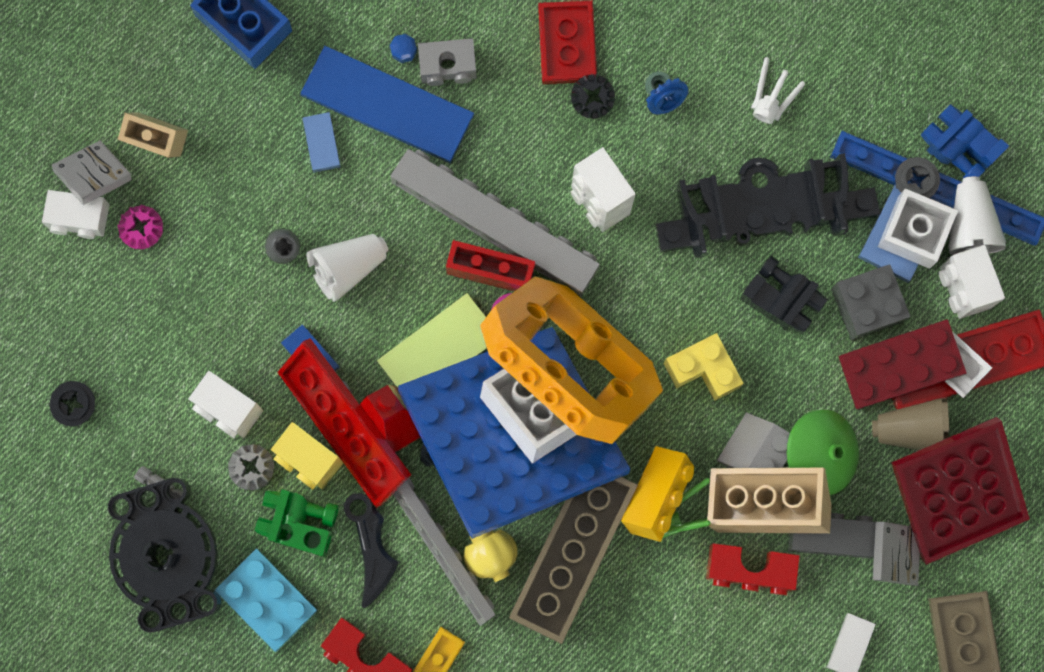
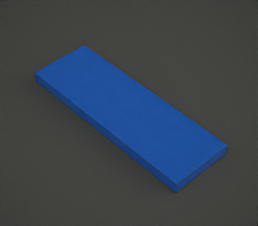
M325 45L300 93L306 99L450 164L474 117V113Z

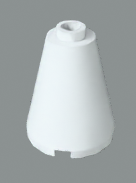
M980 177L963 178V183L958 184L954 209L958 210L950 231L949 253L955 255L983 245L986 246L988 254L1004 250L1006 240L986 182L980 181Z
M370 234L312 249L307 252L306 256L309 267L315 265L316 274L313 276L320 289L329 300L333 299V302H335L386 259L388 246L381 236L377 237L375 234Z

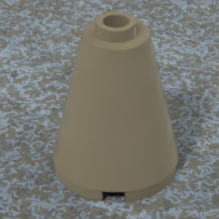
M939 398L878 414V420H872L873 437H878L881 444L918 451L949 438L947 398Z

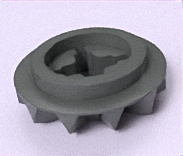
M921 157L909 158L902 162L894 176L896 189L901 193L904 189H908L927 198L932 197L936 193L940 184V175L936 166L929 160ZM912 173H915L917 177L927 176L920 183L921 188L916 183L908 184L913 178Z

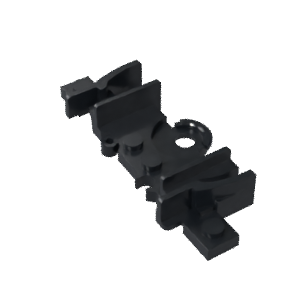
M845 153L839 154L835 161L823 163L822 159H808L804 166V172L787 174V176L781 177L778 176L777 169L779 167L773 161L766 158H753L741 167L738 174L741 175L739 184L731 183L717 186L715 175H711L710 178L699 179L697 184L686 185L685 180H679L676 190L682 219L656 223L655 227L660 253L692 248L696 258L705 257L707 249L703 230L709 229L710 240L715 241V244L728 242L732 236L736 235L735 241L740 246L748 244L751 238L750 234L758 237L784 232L791 236L793 233L791 227L795 223L803 227L805 234L810 228L829 225L832 235H845L849 230L847 222L878 217L880 215L876 190L873 187L849 191ZM835 168L838 191L823 193L825 183L824 169ZM756 173H763L767 177V185L763 188L755 187L751 181L752 176ZM700 190L708 210L707 213L697 214L688 192ZM740 236H744L746 240H742Z

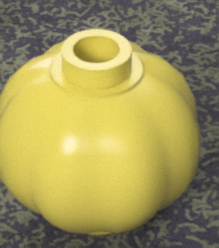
M501 529L471 539L472 543L465 546L463 557L468 571L478 578H493L494 582L510 575L508 570L514 564L518 555L515 540L509 533Z

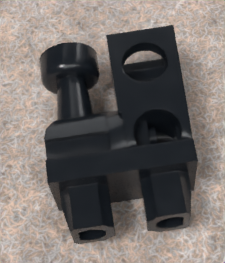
M771 255L744 290L740 300L779 324L784 330L790 327L794 331L803 334L812 320L800 311L806 305L818 314L828 299L816 290L819 286L813 280L810 281L802 274L791 275L777 267L779 261ZM772 276L782 285L781 289L778 291L768 284L766 279Z

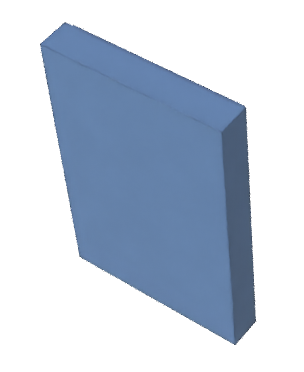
M895 184L858 258L877 268L890 264L895 277L909 283L918 264L878 247L897 198L901 194L896 189Z

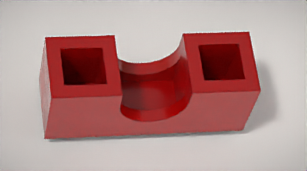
M715 543L710 545L706 579L713 580V586L730 588V583L742 584L741 590L759 592V587L770 588V594L787 596L788 591L796 590L800 555L770 551L767 553L764 568L760 572L754 573L748 571L741 562L742 547Z
M342 617L320 646L326 650L323 656L336 665L341 661L349 667L347 672H412L414 670L391 652H388L377 665L364 663L359 655V647L367 635Z

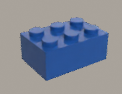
M194 0L190 4L195 17L254 69L293 31L289 19L267 0Z

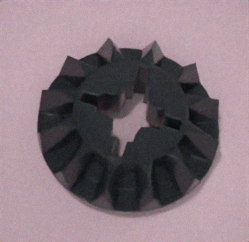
M585 75L573 86L571 92L572 105L583 117L589 119L603 117L614 105V87L607 78L600 75ZM598 87H601L598 97L603 104L593 101L588 106H585L589 96L583 89L585 88L587 91L593 92Z
M69 381L59 385L54 390L50 398L49 407L52 416L59 423L65 426H79L89 421V418L95 412L96 398L91 389L85 384ZM77 396V402L83 408H74L73 412H69L70 407L62 401H72Z

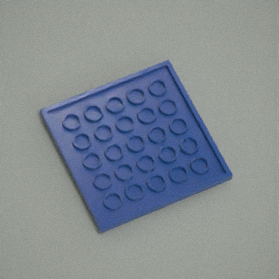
M550 327L537 332L530 341L550 359L559 362L566 369L568 375L588 392L554 328ZM488 351L398 385V392L471 539L623 477L630 472V468L616 442L610 444L579 435L569 439L532 464L480 398L483 382L504 369L489 355Z

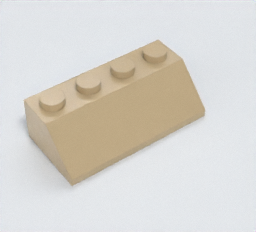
M711 468L707 519L711 522L709 527L718 533H830L831 499L825 468Z

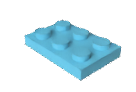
M255 549L215 589L275 652L318 611L258 549Z

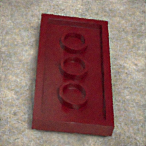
M948 319L838 356L856 410L967 374Z

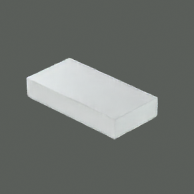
M847 613L826 668L836 672H858L875 624Z

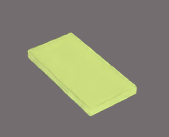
M466 293L378 359L377 362L398 388V385L480 355L487 350L480 326L486 316L468 293Z

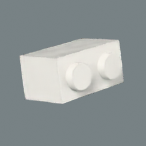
M48 190L42 223L53 234L67 235V232L78 233L77 236L94 239L95 235L104 236L109 203L104 197H98L82 205L73 193Z

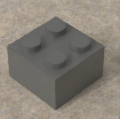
M890 264L839 281L831 289L851 341L902 324L911 317Z

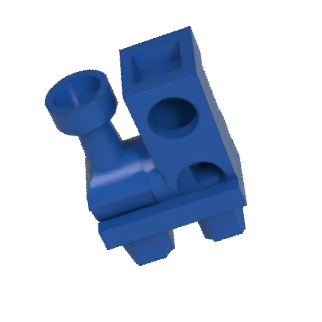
M950 104L938 116L949 128L943 132L932 122L922 132V138L930 146L926 151L930 155H934L942 164L952 163L965 173L963 178L979 177L1009 145L1002 139L998 140L984 128L980 121L972 117L973 114L968 110L962 113ZM965 152L977 162L974 166L963 155Z

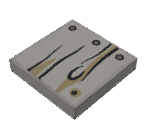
M101 140L52 164L53 172L82 205L132 180L131 173Z
M876 522L873 580L918 586L920 552L912 527L888 522Z

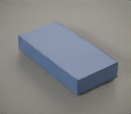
M330 112L303 117L313 173L340 168Z

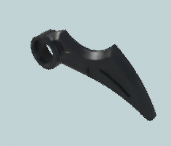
M355 493L346 499L344 512L350 520L356 522L364 562V589L361 606L366 608L385 589L399 562L393 559L382 545L381 529L385 519L366 495ZM355 500H363L367 505L366 512L361 516H355L350 511L351 503Z

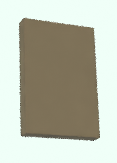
M987 591L929 598L940 672H1001Z

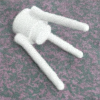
M766 57L761 69L756 97L751 108L754 110L753 116L755 118L772 124L774 120L779 121L784 110L805 86V82L801 81L779 107L780 102L776 98L788 75V71L784 70L771 96L765 95L761 99L769 65V58Z

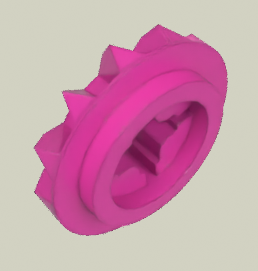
M142 204L136 207H129V210L121 214V219L117 225L119 237L127 246L134 249H147L158 242L163 232V222L160 215L153 208ZM135 218L142 223L147 222V225L144 226L146 236H143L138 230L132 231L136 227Z

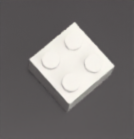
M904 189L897 198L878 247L930 269L940 257L958 210Z
M985 245L952 255L940 266V281L944 287L948 288L951 296L949 297L951 310L953 313H957L959 319L989 310L1005 299Z
M210 371L206 373L188 398L195 404L192 408L195 412L209 422L214 418L218 420L216 426L232 438H235L237 434L245 438L263 412V409L256 402Z

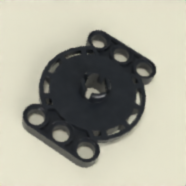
M170 478L117 494L108 503L110 516L121 521L116 527L110 542V569L117 586L124 595L134 603L144 607L138 615V624L143 631L148 633L213 615L221 607L219 594L207 588L217 565L216 539L204 517L191 506L184 504L190 496L191 488L189 483L182 478ZM175 482L179 483L183 488V494L178 499L172 498L169 493L170 486ZM147 491H152L156 496V502L152 507L145 506L142 500L144 493ZM120 499H125L129 504V511L123 516L116 511V503ZM190 514L198 519L202 527L190 517ZM127 523L130 524L128 529L124 528ZM205 533H207V536L209 538L211 551L209 550V543ZM122 535L119 553H116L117 541L119 536ZM160 545H163L167 550L172 549L173 554L168 555L169 557L165 565H161L156 559V550ZM211 557L210 568L208 573L206 574L207 568L209 566V558ZM116 559H119L120 568L123 573L122 577H120V574L118 572ZM128 582L131 588L138 592V595L135 596L131 593L124 583ZM205 594L210 595L214 600L213 608L210 611H205L200 606V599ZM146 597L150 598L149 602H145L143 600ZM176 603H182L186 607L187 613L183 619H178L173 614V607ZM149 611H155L159 615V624L156 627H150L146 622V615Z

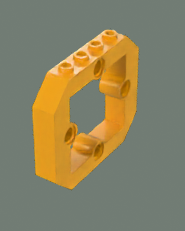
M535 276L496 304L480 325L489 355L579 436L613 444L663 392L653 362L568 286ZM548 317L575 340V346L580 354L590 360H597L616 377L608 383L596 399L574 381L559 362L550 359L530 341L541 329Z

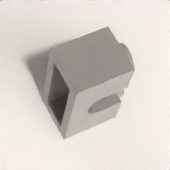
M473 38L418 43L422 84L427 83L429 86H439L444 84V80L455 79V83L464 84L471 82V79H477ZM446 60L455 63L451 69H444L440 66Z

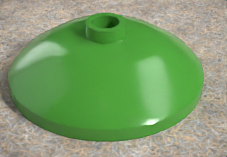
M814 410L803 415L793 426L788 438L787 462L789 468H825L830 495L842 491L851 482L858 466L859 446L856 434L850 423L842 415L831 410Z

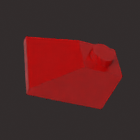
M386 385L368 395L360 403V406L395 453L421 438L398 392L397 386Z

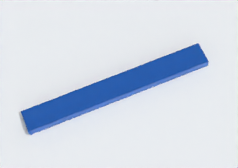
M841 131L830 158L835 160L839 154L845 153L848 166L892 185L896 184L894 176L898 167L907 160L905 157L844 131ZM939 172V188L929 199L954 209L957 185L963 182ZM912 173L913 178L908 184L916 183L921 188L920 183L927 176L917 177L915 173ZM990 194L1002 231L1036 246L1044 230V217Z

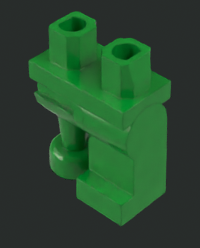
M281 489V492L266 491L262 506L275 509L273 520L259 517L254 531L264 537H268L267 540L326 558L333 533L328 530L305 525L307 516L321 518L323 525L334 527L339 505L328 503L326 507L309 502L300 494Z

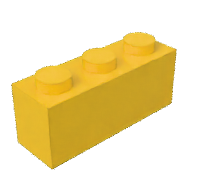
M655 446L621 520L631 534L658 542L662 541L664 534L670 529L671 518L676 508L682 502L685 487L693 478L694 465L686 453Z

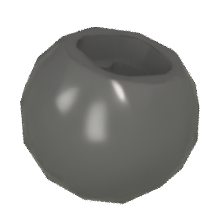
M281 228L274 230L266 239V254L275 263H290L296 259L300 252L299 238L289 229Z

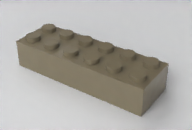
M620 477L565 500L509 619L559 644L563 643L636 490L637 484Z

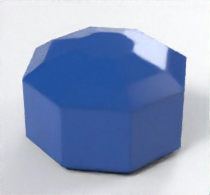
M407 34L395 36L390 43L392 57L400 63L412 61L417 53L414 38Z

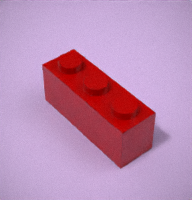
M453 240L446 263V274L516 291L533 278L536 261Z

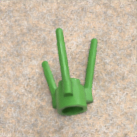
M710 478L704 479L684 493L681 503L709 484ZM677 511L673 514L670 529L664 534L663 538L679 532L709 526L711 522L707 520L708 518L682 523Z

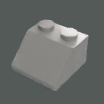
M746 412L717 461L727 468H782L787 461V442L790 433L772 422Z

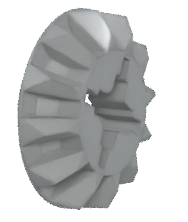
M255 444L241 446V448L232 453L228 463L229 476L242 489H260L273 476V458L261 446ZM257 459L255 466L261 474L258 475L251 471L245 474L246 467L241 461L252 462Z

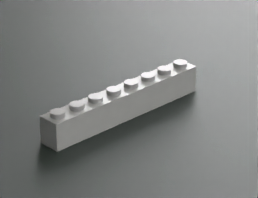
M410 149L406 151L390 176L392 184L506 253L536 261V271L556 283L568 286L579 297H582L599 270L600 264L596 262L597 258L593 254L585 250L582 253L572 247L573 243L562 236L556 238L548 233L549 229L543 224L536 221L533 224L524 219L525 214L514 207H511V209L501 205L502 201L491 193L485 195L478 191V186L470 180L464 178L461 181L453 176L454 172L445 165L440 164L438 167L431 163V158L419 150L413 152Z

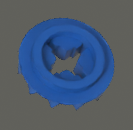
M677 78L673 81L668 79L664 84H659L657 89L650 91L651 95L646 99L648 109L653 114H664L678 108L688 95L686 83Z

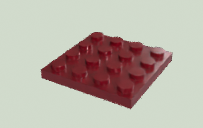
M997 417L891 462L921 559L926 565L1030 520L1002 421Z

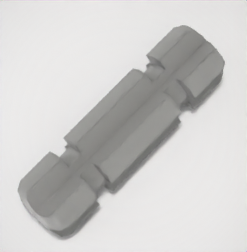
M141 466L134 476L143 485H150L164 480L157 474L153 475V472L144 466ZM173 485L169 489V493L174 499L180 498L183 494V491L176 490Z

